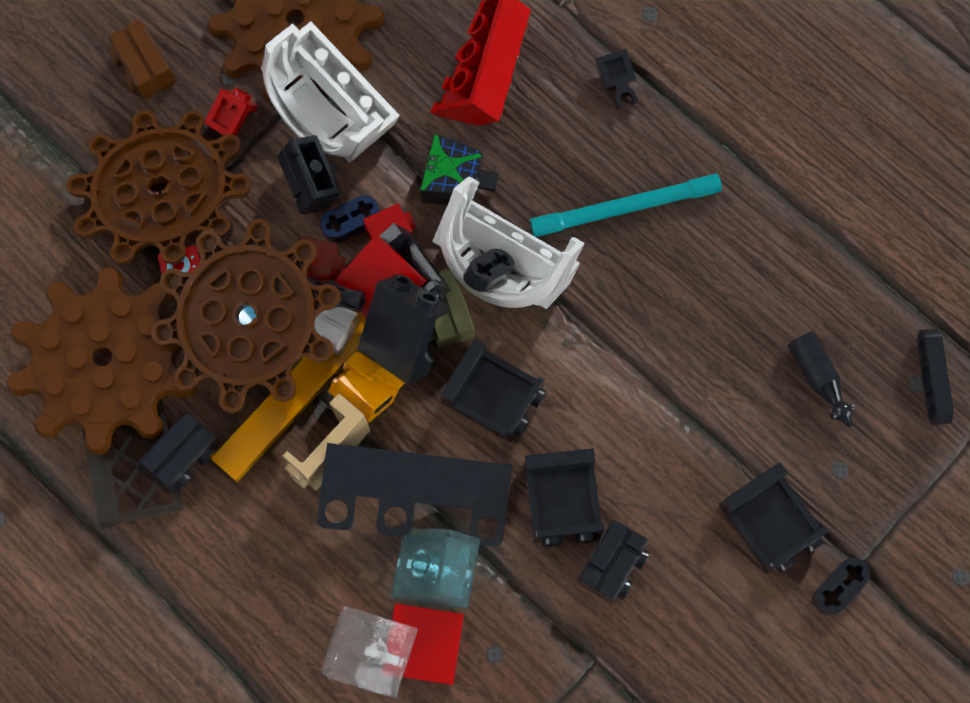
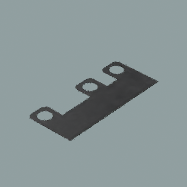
M327 443L317 522L322 528L348 530L353 525L357 496L379 498L376 524L378 532L384 535L404 537L409 535L412 530L415 503L472 509L469 531L470 541L478 545L498 546L502 543L504 537L512 465ZM340 500L347 506V517L340 523H332L326 518L325 509L331 501ZM391 507H400L406 513V522L399 529H391L385 524V513ZM484 517H491L498 524V531L491 539H483L477 533V524Z

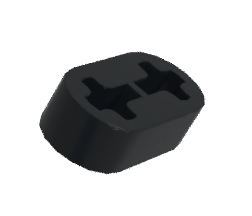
M491 249L474 258L469 263L463 273L464 282L478 292L489 291L508 278L515 267L514 259L503 250Z
M849 558L840 563L813 593L812 601L816 610L827 616L841 612L870 580L871 573L866 562L859 558ZM857 567L859 569L857 576L860 581L853 580L847 585L842 583L849 574L845 568L852 569ZM838 588L841 592L834 599L837 606L830 605L826 607L823 604L825 596L822 594L823 591L828 594Z

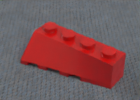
M519 0L481 1L467 31L471 37L462 48H459L455 60L459 62L452 78L446 76L441 87L445 90L440 104L434 102L430 113L435 116L476 126L499 122L503 113L507 92L511 85L516 60L519 57L524 32L527 29L530 8Z

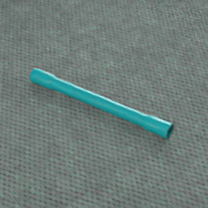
M715 173L690 179L685 183L562 213L555 212L530 218L531 232L534 237H539L597 220L683 199L719 193L722 191L719 175Z

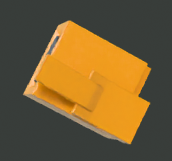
M357 351L345 360L342 368L345 371L332 381L328 392L334 397L338 394L342 395L365 415L369 424L394 402L400 387L405 382Z

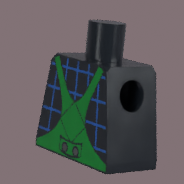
M434 134L420 187L421 202L448 204L454 188L469 176L479 182L477 189L496 192L499 173L482 170L483 153L481 151Z

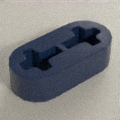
M363 195L328 211L322 217L320 224L324 237L331 242L339 243L365 231L363 223L365 216L360 214L359 208L365 206L367 210L371 209L370 215L380 212L376 200L370 196ZM336 220L338 224H341L342 230L340 232L330 229L332 221Z

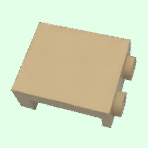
M340 394L330 402L334 415L340 423L304 462H299L288 451L282 455L288 464L284 469L303 489L309 485L316 491L322 485L327 443L357 446L370 432L365 415Z

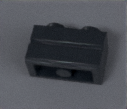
M312 135L288 141L277 158L293 197L297 200L296 204L300 213L308 214L328 209L334 203V200L341 195V191L318 136Z
M185 412L138 461V469L166 494H170L175 488L181 491L193 478V475L190 473L191 470L198 463L204 466L216 453L213 447L217 438L193 416Z
M612 519L576 583L611 604L614 603L617 597L624 600L633 584V581L628 579L634 567L641 570L650 554V551L645 549L649 540Z

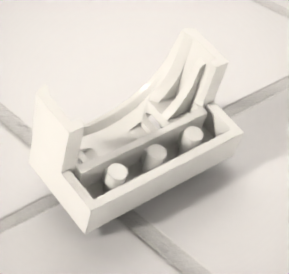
M311 21L301 30H298L292 23L266 44L261 67L265 88L281 118L299 138L316 135L324 153L344 157L350 163L395 125L400 115ZM299 75L303 76L298 82H296L293 86H291L288 90L285 91V87L289 83H291ZM311 79H313L330 96V98L345 112L346 116L342 114L339 110H337L322 95V93L317 89V87L314 85Z
M469 176L454 188L432 242L441 247L445 261L456 279L478 298L501 307L519 308L534 304L547 309L570 284L580 264L576 260L585 243L573 237L570 239L565 251L560 252L472 201L479 182ZM468 247L472 248L464 257H461L460 254ZM491 249H500L507 252L514 259L515 267L512 271L517 275L510 274L504 282L486 292L473 290L464 282L463 273L469 263L474 258L482 255L479 250H482L483 253Z

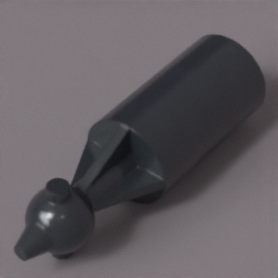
M811 331L790 342L787 346L813 392H817L833 405L832 413L829 415L830 418L843 422L848 428L853 426L852 414L855 406L842 402L841 377L815 332Z

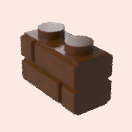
M138 20L126 26V29H121L109 35L108 40L113 48L108 50V53L117 68L123 65L127 73L122 76L131 92L138 90L142 98L147 99L157 94L159 90H164L175 84L176 79L171 68L142 20Z

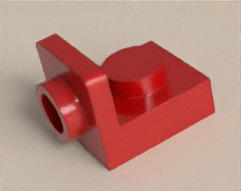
M235 87L234 90L221 89L204 123L224 136L231 134L237 136L249 111L256 112L258 105L250 101L252 98L250 94Z

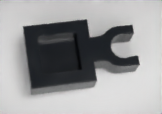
M623 49L596 58L595 64L604 90L607 91L613 88L615 90L614 102L617 110L623 107L620 100L622 95H628L631 98L632 105L637 104L636 93L628 85V83L635 82L636 76L627 50Z

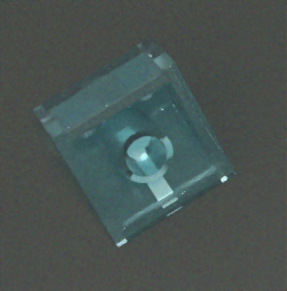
M412 529L409 535L402 537L391 597L444 607L468 608L480 539L451 529Z

